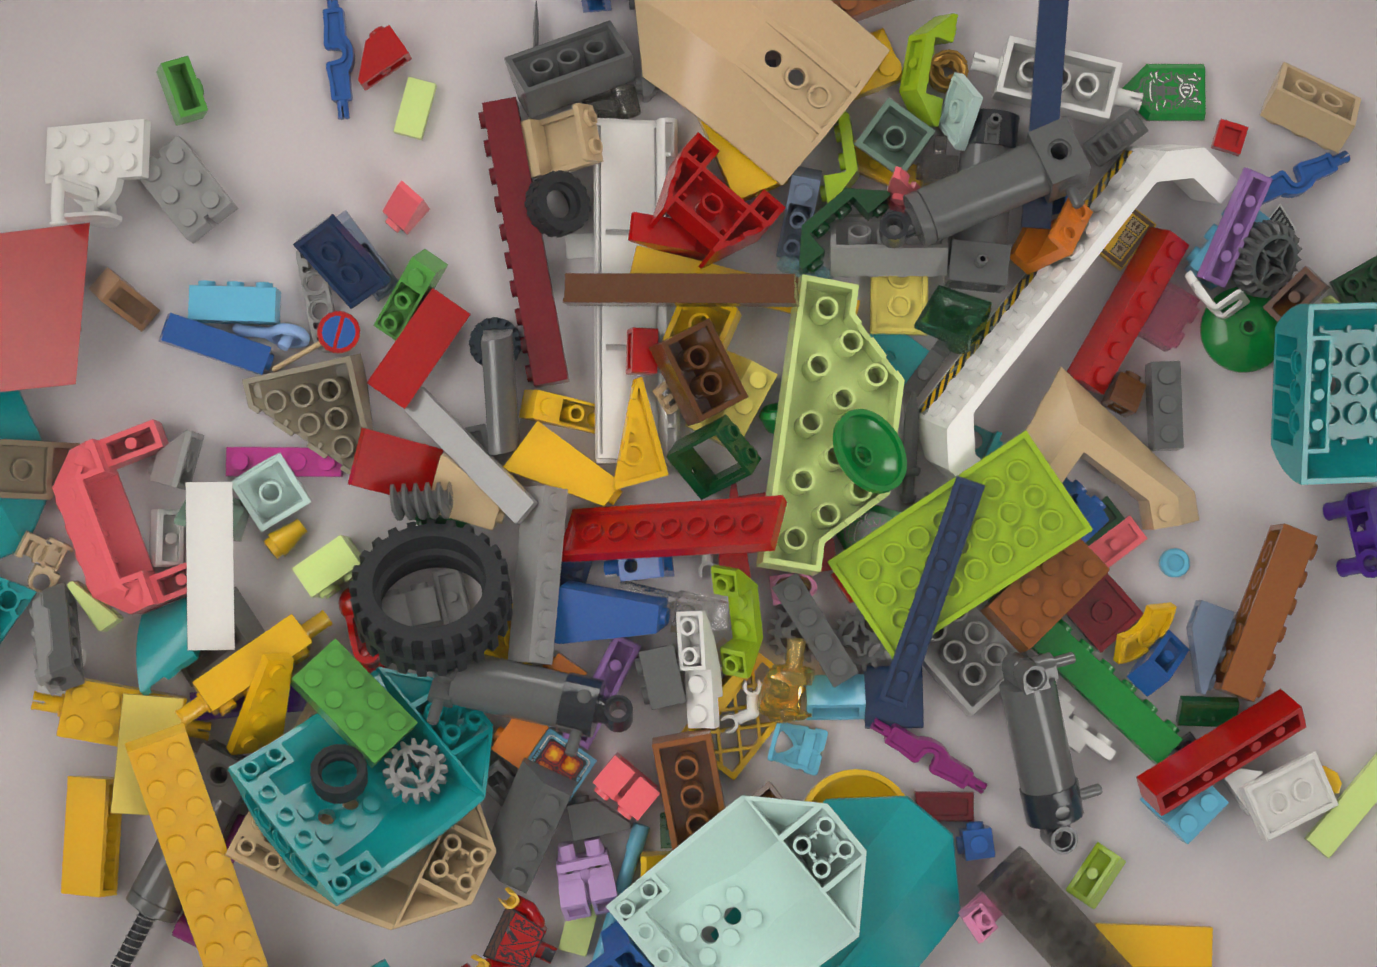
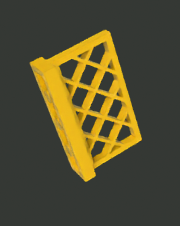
M759 652L750 676L751 683L747 684V688H752V691L756 690L757 683L755 682L754 672L763 662L770 668L771 681H764L761 684L762 686L772 685L774 701L760 702L758 707L774 705L775 717L771 722L760 723L758 716L755 719L756 724L738 725L736 730L737 747H721L720 733L725 732L726 729L731 727L711 729L712 734L716 733L717 749H715V754H718L719 761L717 760L718 769L733 781L770 736L776 724L781 722L806 690ZM775 673L783 679L776 680ZM731 675L723 677V696L718 697L719 716L722 712L734 711V714H736L738 710L747 709V704L737 705L736 695L740 689H743L742 683L744 679L746 681L748 679ZM789 683L796 689L789 699L778 700L776 684ZM733 700V706L727 707ZM784 704L783 707H782V708L780 709V711H779V706H778V705ZM687 723L681 732L697 730L702 728H688ZM761 727H766L765 730L761 733ZM756 728L757 740L754 744L742 746L740 730ZM742 750H748L743 756ZM738 751L739 763L731 771L723 765L722 753Z

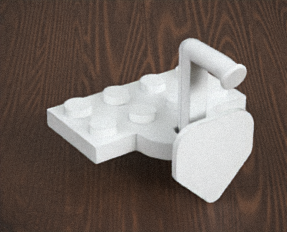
M135 119L47 127L45 184L51 186V221L49 225H61L68 222L71 224L90 223V226L116 228L122 222V216L117 215L115 202L122 192L124 180L149 178L151 121ZM65 196L73 198L75 202L81 205L83 212L64 213Z

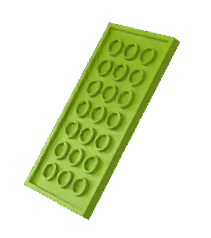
M1026 430L958 475L984 484L985 488L933 634L1093 530ZM956 477L828 561V564L892 659Z

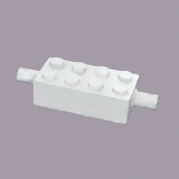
M1009 36L1005 44L1003 56H1000V58L979 54L978 52L974 53L970 70L995 75V79H997L992 99L1030 108L1035 41ZM1065 49L1060 107L1061 116L1104 126L1110 118L1111 109L1114 105L1129 109L1133 108V110L1139 111L1143 93L1118 88L1123 63Z

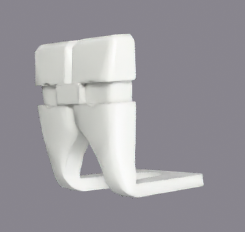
M1191 270L1185 275L1197 297L1219 319H1228L1250 303L1241 289H1237L1216 304ZM1239 300L1236 304H1234V305H1233L1231 308H1229L1227 311H1225L1224 313L1221 312V310H1222L1223 308H1225V307H1227L1228 305H1230L1231 303H1233V302Z

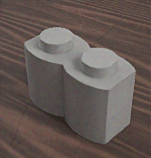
M427 582L411 585V591L401 594L399 589L389 590L382 599L383 612L401 624L416 627L442 620L435 586L428 587Z

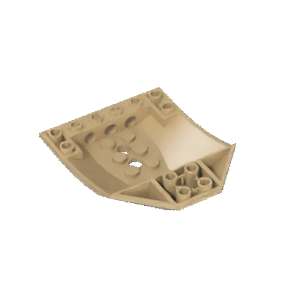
M634 0L642 77L717 132L781 186L825 137L890 51L831 0ZM772 50L778 52L781 57L779 66L774 68L769 67L765 63V54ZM796 69L803 74L804 79L801 85L795 86L790 83L788 74L791 70Z
M308 703L294 728L317 713ZM352 800L342 805L346 809L353 810L358 807V802ZM478 804L458 823L425 848L337 907L293 873L259 830L250 811L246 814L225 856L328 907L359 920L394 930L471 905L497 851L481 805ZM322 814V817L318 818L323 824L333 823L332 817L327 814Z

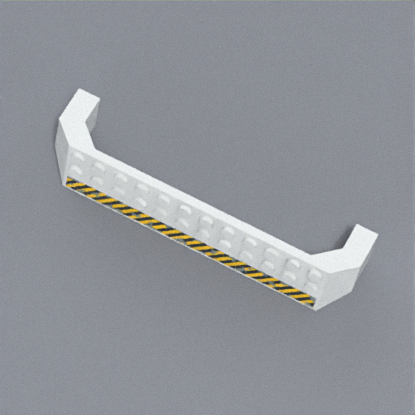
M1169 144L1129 146L1123 150L1083 199L1084 204L1093 213L1073 253L1029 275L1025 273L918 407V435L925 459L945 477L951 480L981 460L975 454L973 413L1155 183L1172 180L1192 200L1221 204L1236 186L1238 180L1205 147Z

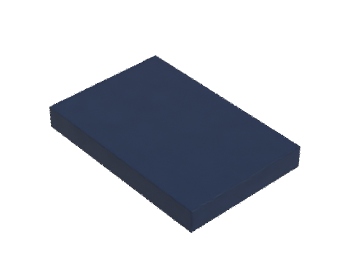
M334 214L320 222L293 244L350 309L386 286L391 280Z

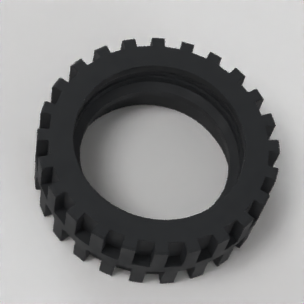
M427 519V524L416 526L415 521L409 522L406 529L398 531L395 527L388 530L389 537L384 540L377 537L372 541L373 549L370 552L364 550L359 556L361 566L354 565L352 570L353 581L349 582L350 601L358 636L362 643H366L367 651L372 657L379 653L380 663L386 667H389L392 663L395 664L399 673L407 674L410 669L417 672V677H427V672L437 671L439 677L446 676L448 669L457 667L458 672L466 670V663L475 660L476 663L481 662L485 659L484 651L487 649L494 651L499 646L498 635L505 637L508 631L507 621L512 620L513 602L506 559H502L501 550L497 544L490 546V538L482 532L477 536L475 535L474 527L465 524L463 528L456 527V521L446 520V524H436V519ZM449 568L463 572L475 579L482 589V596L471 611L454 622L438 627L420 628L404 625L387 616L382 609L383 597L398 580L423 569Z

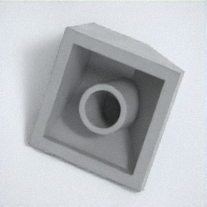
M185 430L158 451L156 458H152L149 464L148 474L151 475L149 481L186 490L185 482H192L205 435Z

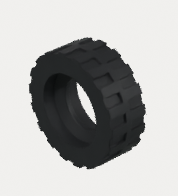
M563 170L552 171L534 180L535 182L529 185V190L525 194L526 202H524L527 209L526 214L530 218L531 224L540 233L546 234L551 238L554 236L560 238L582 228L584 223L588 221V214L591 211V206L589 205L590 197L587 195L586 187L581 184V180L575 178L572 173H565ZM551 191H560L567 200L569 211L563 218L555 217L547 205V195Z

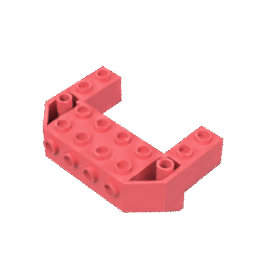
M154 419L100 440H87L69 450L52 487L56 505L62 513L66 532L72 540L76 559L82 567L89 592L93 598L128 614H142L187 597V563L185 562L157 574L155 573L117 469L156 455L158 451L169 444L162 423Z

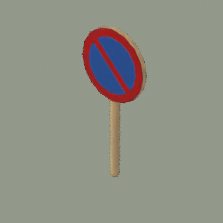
M344 311L328 313L321 319L318 325L317 336L319 341L272 367V371L276 372L320 346L336 354L351 351L360 339L361 330L358 321L351 314Z

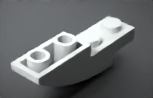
M705 611L676 612L679 671H685L688 728L720 727L718 697L723 696L718 652L710 622Z
M1057 689L1069 748L1076 753H1080L1086 745L1102 758L1110 761L1117 752L1110 747L1113 742L1099 732L1096 736L1086 730L1089 725L1074 715L1070 719L1069 716L1075 709L1069 703L1072 698Z

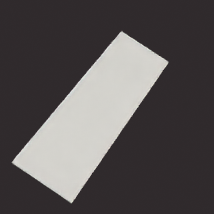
M185 482L188 650H235L233 483Z

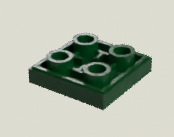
M1377 256L1329 282L1341 303L1377 302Z

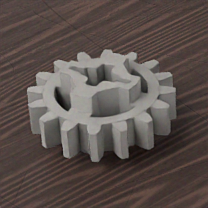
M412 738L410 746H407L402 741L400 742L401 750L398 751L392 748L390 751L393 758H385L384 760L386 766L389 767L383 770L384 777L389 778L385 781L387 788L394 787L392 790L394 797L402 794V800L407 803L410 797H413L415 803L419 804L420 797L422 796L427 801H430V792L440 793L438 783L446 784L447 782L446 777L441 775L448 772L447 765L442 764L446 761L444 754L437 755L439 752L437 745L429 749L428 741L425 739L421 745H417L416 739ZM414 754H422V755H425V756H424V757H420V756H417V755H414ZM404 759L402 767L397 769L401 760ZM410 763H413L414 767L419 770L420 780L411 771ZM434 773L431 781L427 783L429 775ZM411 785V786H414V787H417V788H416V789H412V788H407V787H405V786Z

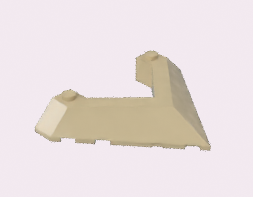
M1059 367L1048 392L1045 393L1034 413V418L1025 430L1031 436L1060 481L1063 483L1079 458L1095 467L1098 472L1114 484H1118L1126 490L1130 496L1138 501L1143 530H1155L1199 521L1195 491L1067 371Z

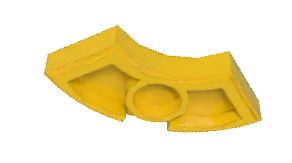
M1172 602L1146 605L1144 614L1137 624L1128 631L1117 634L1113 661L1118 665L1124 664L1146 654L1149 651L1148 648L1159 637L1163 638L1173 621L1177 606Z

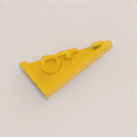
M642 377L632 381L613 480V490L669 475Z

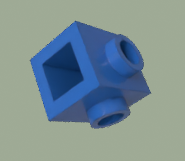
M983 821L966 823L965 828H958L959 836L955 837L957 853L962 854L966 861L995 857L992 828L990 826L984 825Z

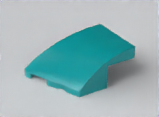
M187 597L141 615L136 644V667L139 689L142 695H149L152 693L151 687L163 677L168 680L171 679L181 669L189 666L199 657L200 650H188Z

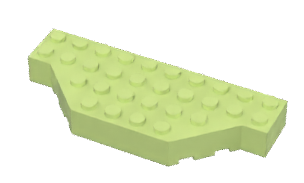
M804 274L798 279L799 307L791 308L766 496L783 495L787 501V506L775 551L758 552L756 567L810 576L820 573L825 542L890 495V492L882 494L872 493L853 483L839 466L833 448V430L836 422L845 413L854 409H866L875 412L883 417L895 429L897 434L899 428L905 380L899 371H896L887 360L885 352L874 337L871 338L861 323L863 322L856 314L858 284Z

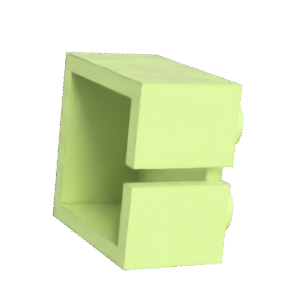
M340 535L294 566L292 570L311 598L329 599L341 590L340 584L345 581H353L352 570L354 565L361 566L359 558L361 553L350 537Z

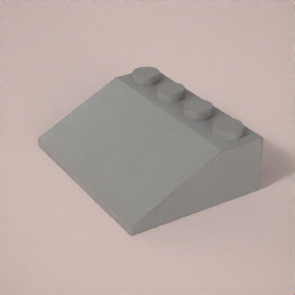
M987 600L933 634L922 664L966 716H973L1000 691L999 685L1004 681L1002 671L1003 659L1011 652H1018L980 612L988 603ZM1031 650L1021 653L1027 658L1036 656Z

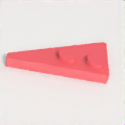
M898 166L895 167L887 191L891 194L888 205L890 206L889 209L893 211L903 212L905 210L903 196L921 187L917 182L909 184L910 175Z

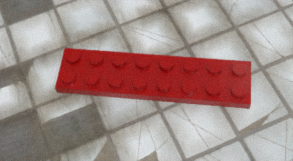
M783 495L573 509L564 534L562 562L775 551L787 501Z

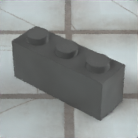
M1180 361L1150 362L1145 365L1148 448L1151 451H1177L1183 449Z

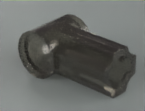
M634 84L618 86L611 89L609 93L581 100L582 104L593 105L597 118L629 119L642 113Z

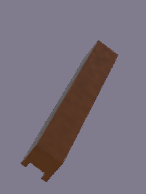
M565 273L563 303L568 306L799 307V278L796 277V274Z

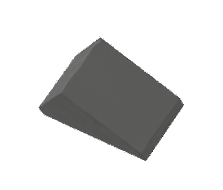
M502 757L489 766L486 791L501 807L516 777Z

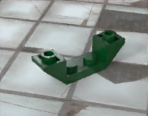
M845 188L802 225L799 274L806 275L808 272L813 274L824 264L822 260L825 257V250L814 239L815 236L819 239L825 235L831 228L829 224L837 218L839 220L845 218L852 211V205L867 221L874 216L877 219L880 218L890 208L888 204L890 203L891 194L887 190Z

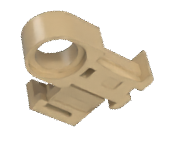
M26 530L14 554L19 558L23 557V555L33 558L31 562L35 564L27 579L30 589L42 592V590L36 589L33 586L34 578L40 574H45L50 578V584L47 588L57 584L61 576L57 571L67 551L73 552L71 545L65 542L62 543L54 537H49L46 540Z

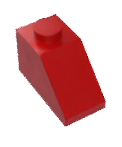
M390 25L385 28L380 26L374 29L369 34L370 38L365 41L358 81L365 91L412 60L409 52Z

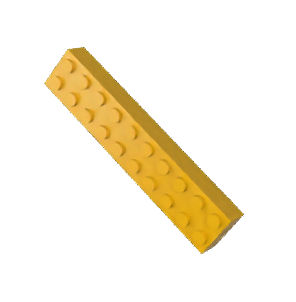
M180 723L125 743L127 754L203 967H268L231 858L225 856L227 847L184 724Z

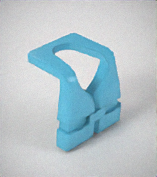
M779 722L775 727L767 760L782 763L796 770L802 769L804 773L815 776L819 771L822 760L820 752L825 748L828 732L818 728L814 730L809 729L808 726ZM781 731H784L790 737L794 746L785 752L776 753L775 747Z

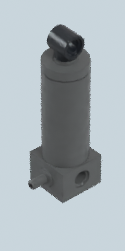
M1065 116L1028 132L1025 144L903 196L905 210L903 212H888L880 220V241L886 247L895 249L904 245L908 238L917 236L921 244L926 247L1043 196L1047 203H1050L1067 195L1074 209L1082 207L1084 201L1078 190L1086 187L1092 168L1067 117ZM896 225L902 231L899 234L892 235L886 229L889 226Z

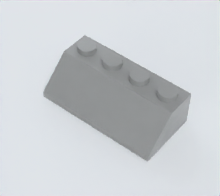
M848 214L842 220L837 218L830 223V276H947L948 237L924 247L917 236H912L908 238L904 245L894 249L886 247L880 241V220L885 214L878 219L874 216L869 221L861 214ZM896 225L889 226L886 229L892 235L899 234L902 231Z

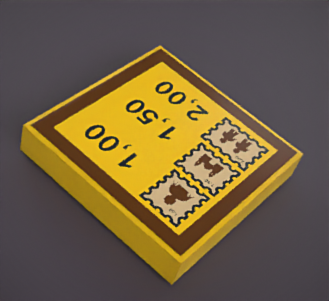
M1135 209L1099 255L1121 271L1135 254L1148 229L1155 227L1157 224Z

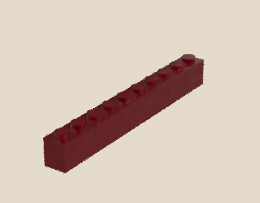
M516 97L482 103L483 112H478L481 129H487L488 140H483L486 157H492L493 168H489L491 184L497 185L499 196H494L496 212L503 215L504 224H499L502 242L507 241L509 252H505L504 256L507 270L512 269L514 280L509 281L512 297H518L519 308L515 309L517 325H523L525 336L520 337L522 353H528L530 364L525 365L528 382H533L535 388L567 383L570 380L543 235L531 224L532 222L526 214L527 209L524 203L526 202L525 194L533 181L527 159L518 101Z

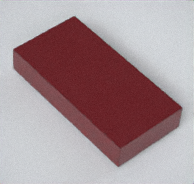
M915 791V803L937 821L974 822L973 791Z

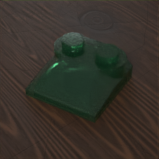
M938 285L915 322L914 328L944 341L949 351L956 354H965L973 349L985 329L991 312L992 302Z

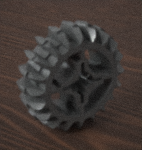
M1264 219L1262 222H1254L1248 237L1243 239L1245 242L1243 248L1239 247L1238 249L1240 255L1235 261L1231 280L1236 283L1237 288L1252 297L1268 298L1271 295L1275 296L1286 285V282L1292 279L1293 272L1298 271L1296 264L1302 260L1298 256V253L1302 250L1298 245L1300 238L1295 235V231L1291 227L1286 226L1282 222Z

